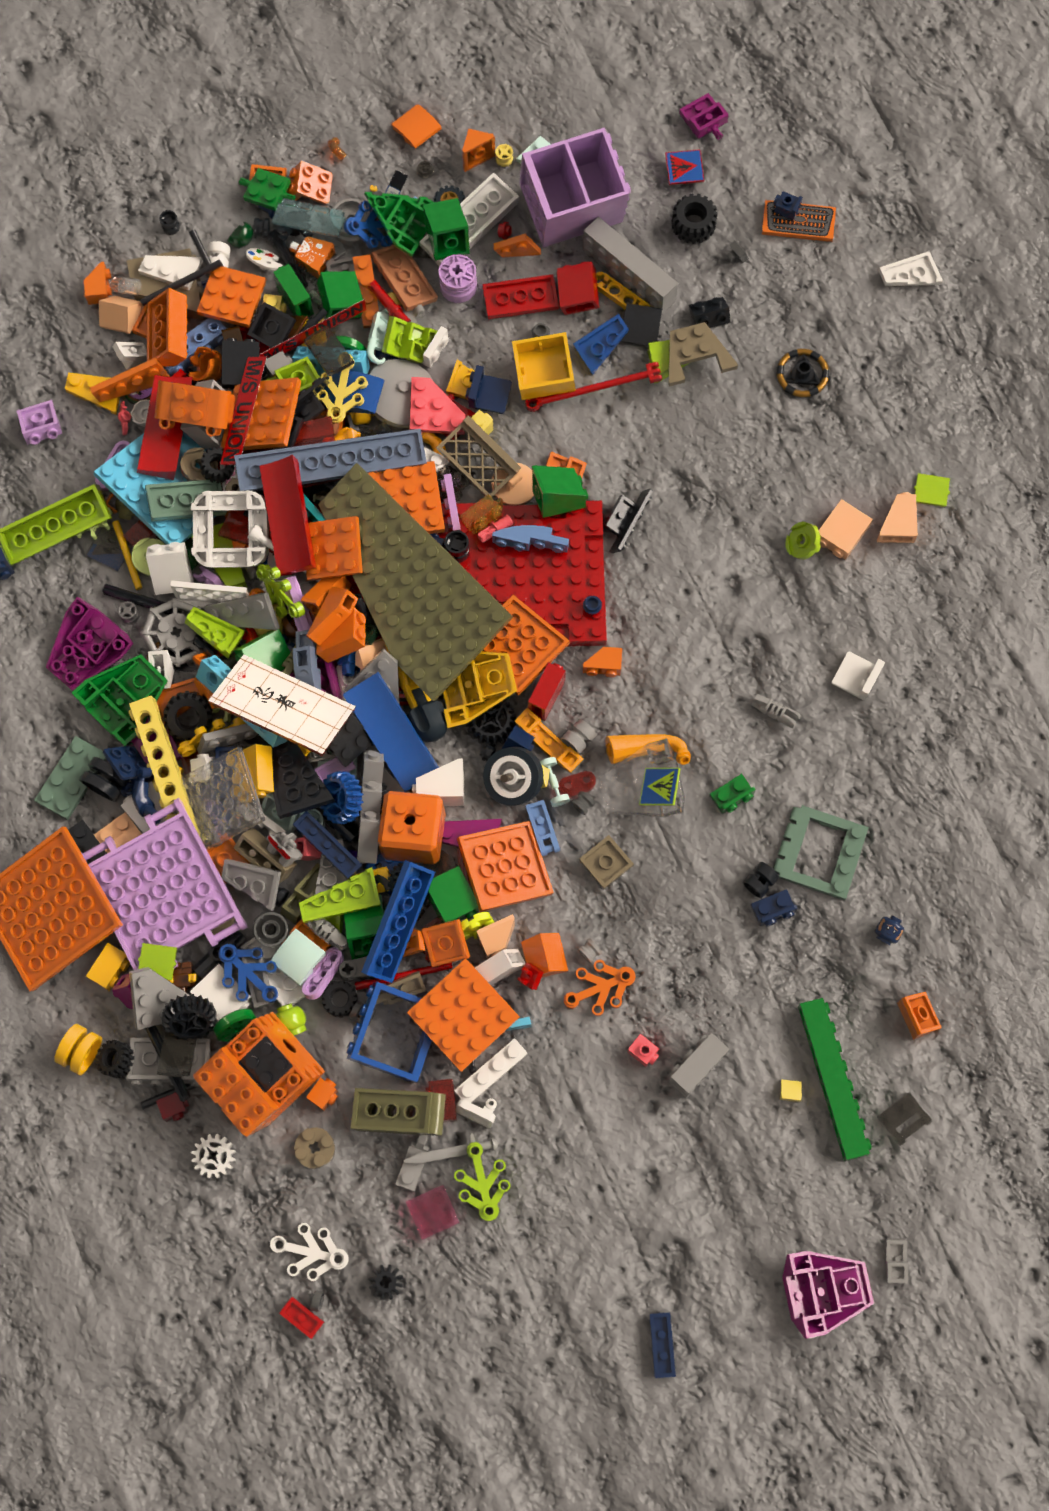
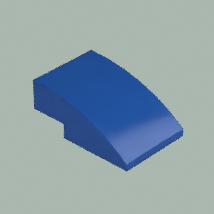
M327 368L326 372L330 373L333 382L338 387L342 369ZM350 370L346 387L355 382L359 376H364L368 381V385L364 389H357L343 400V404H345L356 393H360L364 398L363 405H355L347 412L375 414L385 380ZM361 380V381L359 382V384L361 385V384H363L365 381H364V380ZM328 386L324 387L323 389L329 394V399L335 404L336 397ZM321 394L320 398H324L326 394ZM359 397L355 401L359 402L361 398Z

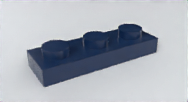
M670 1312L649 1314L654 1377H676Z

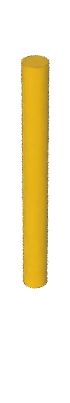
M116 520L112 522L134 587L136 590H140L143 587L139 575L132 563V556L120 522Z

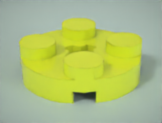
M489 912L477 913L473 915L474 919L470 921L465 919L461 922L465 940L470 937L477 939V930L495 923Z

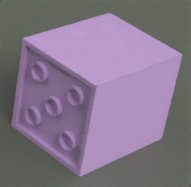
M605 127L522 154L519 185L543 248L583 235L584 230L597 217H600L609 226L623 222L631 189L629 183H625L623 167L619 166L617 162V151L613 150L611 135L606 132Z

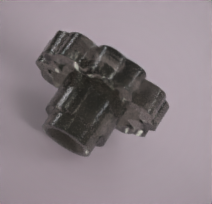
M452 466L438 468L436 474L442 500L444 501L447 498V493L442 491L441 480H444L445 474H451L456 502L460 501L463 496L461 490L468 486L467 476L464 473L457 472Z

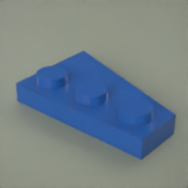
M619 314L573 343L592 375L629 331Z

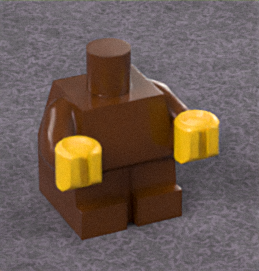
M178 962V967L174 968L172 980L168 981L187 993V989H191L197 980L196 974L191 969L194 965L191 962Z

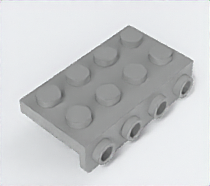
M131 1038L130 1049L134 1052L131 1054L134 1056V1060H131V1063L134 1064L128 1067L130 1069L128 1075H126L128 1083L132 1086H142L143 1083H151V1086H163V1083H171L150 1038ZM162 1038L184 1083H191V1086L201 1087L193 1075L210 1059L211 1039L195 1038L193 1041L189 1038L185 1041L184 1038L178 1040L177 1038Z

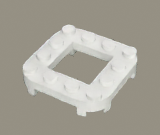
M250 490L204 491L195 499L194 503L191 504V510L193 511V548H191V551L200 564L212 568L256 567L266 561L269 548L260 541L256 542L254 540L253 542L249 539V548H214L213 511L248 510L249 534L257 525L264 532L263 535L269 538V520L265 497Z

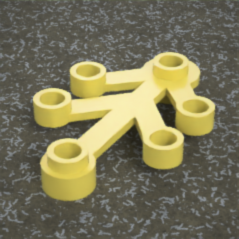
M348 353L342 354L339 357V364L342 370L338 387L333 382L330 373L324 372L320 376L321 379L329 377V384L327 386L336 397L335 404H333L326 390L322 389L317 393L318 399L328 408L327 417L332 423L342 422L348 410L355 405L361 406L364 403L363 396L360 393H356L351 400L343 404V400L359 388H366L368 385L366 378L359 376L355 382L346 387L349 371L355 364L353 357ZM364 380L365 382L360 385L359 382ZM321 394H326L324 398H320ZM360 397L361 400L356 402L355 400Z

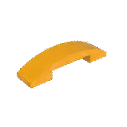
M526 708L515 720L519 728L535 737L533 740L534 744L549 757H555L557 764L569 773L582 762L583 758L542 724L541 719L529 708Z

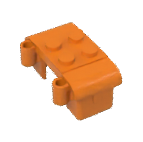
M158 380L154 418L159 419V426L162 429H172L175 426V422L206 426V434L208 436H219L221 429H227V425L232 422L235 396L231 394V391Z

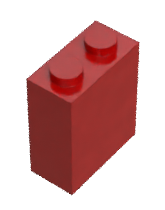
M584 261L580 264L565 265L562 268H557L559 303L564 315L599 308L597 275L592 261Z
M548 662L528 701V708L539 719L544 721L548 717L565 684L566 670L557 663L551 664Z

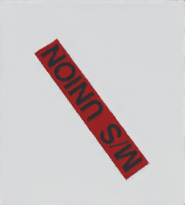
M365 299L260 354V357L267 356L266 359L281 351L286 353L366 310Z
M267 356L247 358L220 465H235L234 455H241L243 452Z

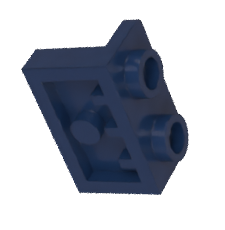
M787 889L750 905L759 926L765 925L766 927L777 923L776 920L782 917L784 920L795 915L794 912L798 909L793 904Z

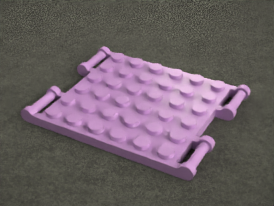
M180 798L175 799L174 803L160 811L144 817L150 828L149 831L118 848L113 838L109 836L105 838L104 842L82 853L87 862L89 858L107 848L111 851L88 865L123 926L115 931V934L134 970L139 968L138 958L141 955L142 943L177 947L179 949L205 934L211 946L214 947L227 936L240 929L248 928ZM178 809L179 814L156 826L155 822ZM235 917L237 923L213 935L211 930Z

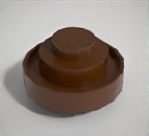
M287 614L282 619V631L288 638H296V632L298 631L294 619Z

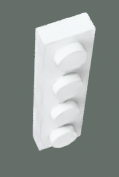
M514 1038L457 1087L454 1092L460 1099L472 1103L528 1053Z

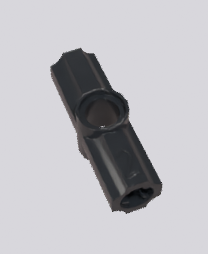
M239 930L220 940L214 947H211L210 951L191 969L203 979L218 964H224L220 958L214 957L216 951L220 950L225 944H232L238 949L247 939ZM227 951L225 956L229 958L232 952Z

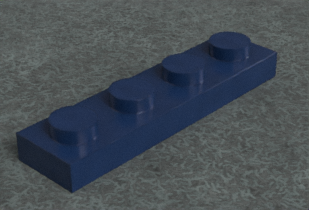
M305 811L293 823V827L347 879H350L362 867V864L308 811Z

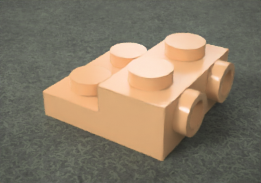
M124 812L95 833L94 836L99 843L104 842L105 838L111 836L118 848L142 833L127 813ZM109 848L105 849L107 853L111 852Z

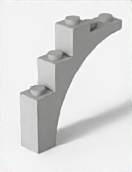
M374 743L363 752L361 793L364 794L362 796L364 803L361 804L362 810L360 811L357 860L360 863L376 864L384 754L379 753Z

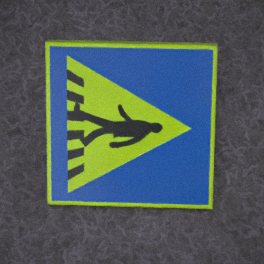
M645 768L639 805L675 806L681 769Z

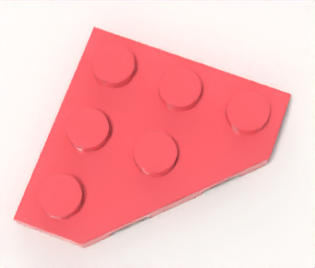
M412 377L409 430L421 429V432L442 434L453 432L466 418V415L431 378ZM461 429L457 434L465 435V432Z

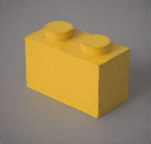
M107 943L86 977L110 991L120 979L118 977L122 971L125 972L128 969L130 962L125 952Z

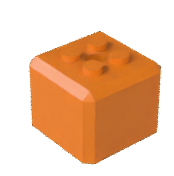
M396 791L386 793L383 800L377 841L383 857L386 860L393 861L407 860L414 863H437L440 860L446 816L443 800L438 795ZM409 816L416 819L412 825L405 823V819Z

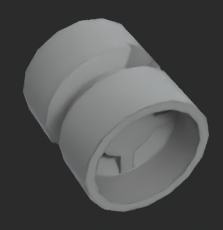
M578 719L572 726L573 730H568L561 737L562 742L574 749L579 755L586 748V743L590 744L597 737L595 730L582 719Z

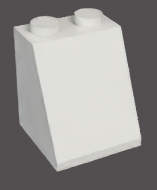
M463 759L452 761L416 778V784H412V793L438 795L443 800L444 807L464 806Z

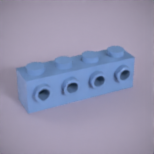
M208 318L187 333V359L176 366H167L164 369L172 376L179 369L184 371L189 366H193L189 358L194 355L197 347H208L213 350L217 346L222 345V340L224 339L221 330L226 329V327L220 320Z

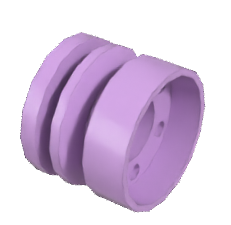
M461 254L451 255L441 262L439 281L443 297L454 303H463L475 295L477 290L476 266L467 256Z

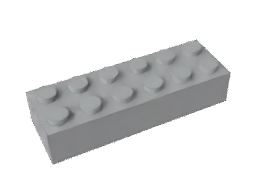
M597 217L584 230V252L596 259L601 267L609 270L614 278L621 280L627 289L634 291L650 307L662 308L663 314L676 301L678 283L600 217Z

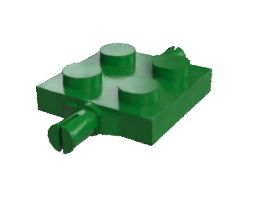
M258 168L251 180L242 177L239 180V185L247 187L243 196L244 201L276 211L283 200L294 203L296 199L295 195L287 193V189L291 184L290 178Z

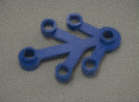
M368 201L359 203V209L355 216L348 218L344 223L345 232L352 236H359L370 249L377 247L378 241L385 248L391 246L393 241L390 236H384L376 229L384 228L380 220L374 221L377 215L373 208L366 221L360 222L364 213L370 211L371 205ZM363 229H367L374 237H369Z
M225 944L220 948L218 955L220 960L224 962L222 984L225 988H232L235 984L232 977V964L238 968V991L236 993L238 1001L245 1002L249 998L246 991V977L262 992V997L266 1002L273 1003L278 999L277 989L273 986H267L252 972L266 971L269 974H273L277 970L276 963L274 961L243 963L239 959L252 957L254 960H260L263 957V951L259 947L237 950L234 945ZM256 950L260 951L258 957L253 956ZM227 951L232 952V956L229 958L225 956ZM269 964L274 965V969L271 971L267 969ZM227 979L232 980L230 985H225ZM242 992L246 993L244 999L239 998V994ZM273 992L274 997L268 998L267 994Z

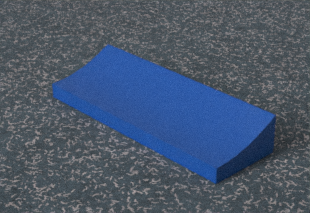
M379 672L342 694L348 703L356 706L353 712L379 753L384 754L386 764L404 792L411 789L412 784H416V778L439 768Z
M407 860L404 861L361 971L362 973L393 983L435 871Z

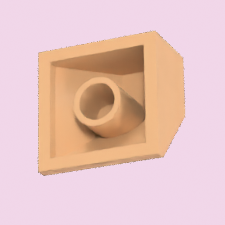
M513 914L477 930L478 941L487 959L507 948L515 926Z

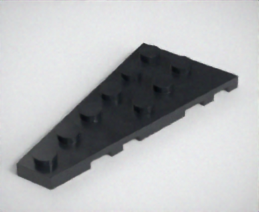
M261 737L262 745L271 746ZM288 738L287 742L272 747L273 796L279 819L336 802L294 740Z

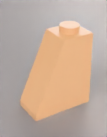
M903 492L897 494L879 533L877 542L915 543L918 536L916 494Z

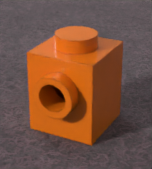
M319 1078L306 1098L325 1111L328 1105L332 1106L338 1098V1095H336L338 1093V1090L335 1088L336 1084L328 1078L325 1080Z

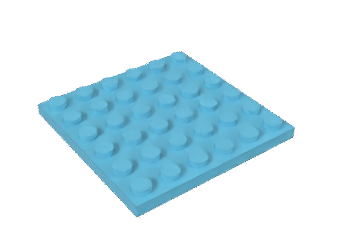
M183 431L174 480L137 473L143 433L96 469L93 475L165 544L172 542L183 543L193 536V518L151 522L145 485L187 481L180 471L181 458L187 450L202 447ZM217 461V462H218L217 470H220V462ZM196 463L195 467L200 469V465Z

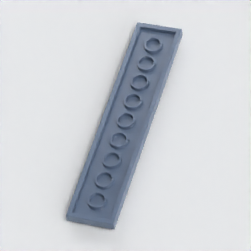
M421 429L234 455L240 491L250 490L253 492L263 490L259 466L281 460L292 454L298 459L302 484L342 479L356 463L367 473L427 464Z

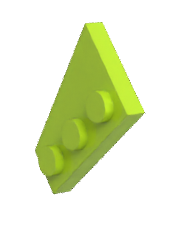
M196 607L192 608L185 619L186 625L226 658L230 657L244 636L245 630Z

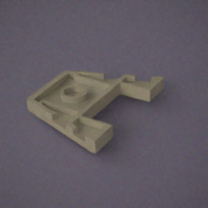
M705 322L670 331L669 387L685 383L686 379L681 367L684 364L716 357L721 373L738 368L737 362Z

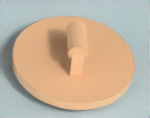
M517 463L521 467L519 472L495 494V497L500 502L506 505H524L534 497L532 492V470L529 467ZM497 470V479H506L509 476L504 470ZM491 482L492 491L494 490V482Z

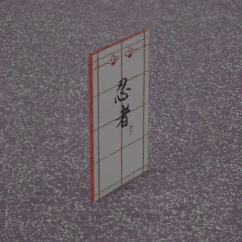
M246 655L240 658L208 700V703L321 756L325 754L356 708V706Z

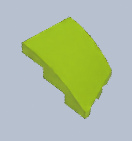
M389 316L381 352L401 359L422 363L424 361L423 354L438 331Z

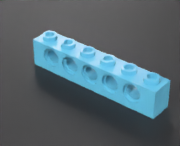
M214 655L201 660L196 678L214 694L232 669ZM238 715L272 747L287 742L288 737Z

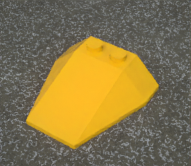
M481 651L443 692L447 709H443L447 728L469 723L517 692L508 653Z

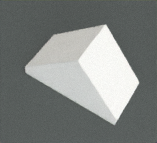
M168 650L149 651V662L168 680L164 689L171 688L175 669Z

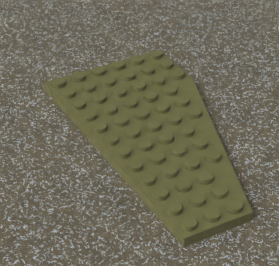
M356 463L318 505L326 520L352 516L359 517L363 574L352 576L390 654L398 661V666L432 701H436L507 625L513 616L378 482Z

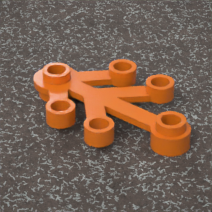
M603 960L595 961L594 970L596 972H605L614 976L606 980L588 973L585 968H578L576 971V978L578 980H586L596 985L579 993H567L564 996V1005L569 1009H574L579 1005V1001L600 993L596 1004L592 1007V1013L595 1016H601L604 1012L603 1006L610 988L618 985L615 996L610 999V1005L612 1008H619L622 1004L625 988L632 985L635 981L636 975L634 970L630 967L616 969L606 965ZM596 964H603V968L597 969ZM584 971L585 976L579 977L578 972ZM628 973L629 979H623L622 974ZM574 997L575 1002L569 1003L568 998ZM618 999L619 1005H613L612 1000ZM600 1007L602 1011L595 1013L594 1008Z

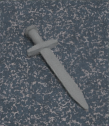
M470 1133V1143L476 1142L473 1133ZM491 1138V1141L479 1143L483 1150L493 1149L494 1151L498 1147L497 1140ZM468 1144L418 1153L404 1159V1163H425L467 1155L466 1148ZM476 1146L471 1149L472 1154H477L479 1151Z

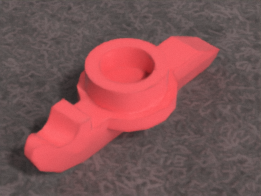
M122 400L118 419L121 422L122 434L125 436L128 432L131 414L126 410L127 406H125V401Z

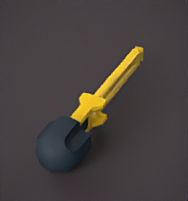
M398 666L399 687L403 690L411 708L407 713L409 721L422 741H438L447 732V723L442 703L432 701Z

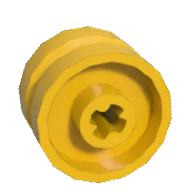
M77 1023L74 1024L61 1040L55 1053L54 1062L63 1067L70 1065L72 1072L80 1076L83 1075L95 1060L98 1049L101 1048L102 1037L94 1032L87 1034L85 1027Z

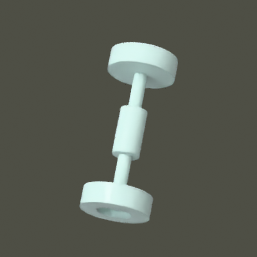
M549 757L541 760V765L550 769L548 779L552 790H555L556 797L550 800L552 807L568 803L570 801L569 795H560L557 778L551 770L552 767L557 765L556 758Z

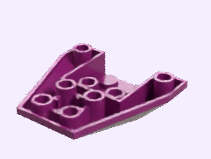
M76 597L65 612L46 668L74 691L86 679L103 672L122 659L133 645V642L125 631L100 610L83 599Z

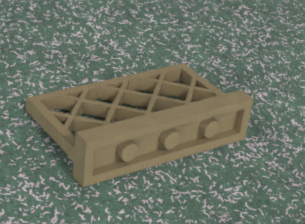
M469 415L436 447L488 500L521 469ZM461 429L467 433V440H457V433ZM446 443H454L455 453H447L442 447ZM457 444H467L468 453H457ZM470 444H478L481 453H470ZM457 456H468V466H461L457 461ZM470 457H481V466H471ZM483 457H491L494 460V466H484ZM471 469H481V479H474L471 476ZM484 470H494V479H484ZM497 470H504L509 476L506 479H497ZM484 482H494V490L490 494L484 489Z

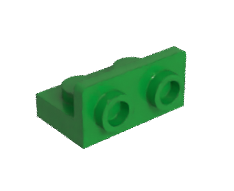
M740 774L710 793L709 796L722 814L725 812L731 813L738 808L737 805L739 803H747L753 799L756 789L754 786L751 787L745 777Z

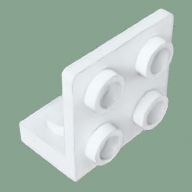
M847 652L832 680V684L865 701L885 662L878 659L876 664H873L851 652Z

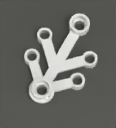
M301 1223L298 1226V1232L303 1235L309 1247L288 1243L282 1236H275L270 1242L271 1249L276 1253L289 1251L307 1256L296 1264L288 1266L287 1272L290 1276H297L300 1270L318 1259L326 1260L327 1262L307 1272V1278L310 1281H317L320 1275L331 1268L340 1270L348 1264V1254L344 1250L336 1248L330 1237V1231L327 1228L319 1229L317 1235L319 1239L324 1241L329 1252L321 1251L307 1223ZM304 1225L308 1227L306 1233L301 1232V1227ZM323 1230H326L328 1233L327 1237L322 1238L320 1236V1233ZM277 1241H282V1248H276ZM337 1255H340L342 1257V1261L340 1263L335 1262V1257ZM292 1266L297 1267V1272L295 1274H291L290 1268ZM312 1271L317 1272V1277L315 1279L310 1278V1273Z

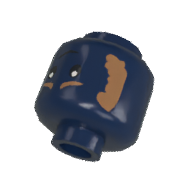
M893 915L890 918L882 917L875 929L876 938L888 945H891V943L896 944L905 930L900 924L902 920Z

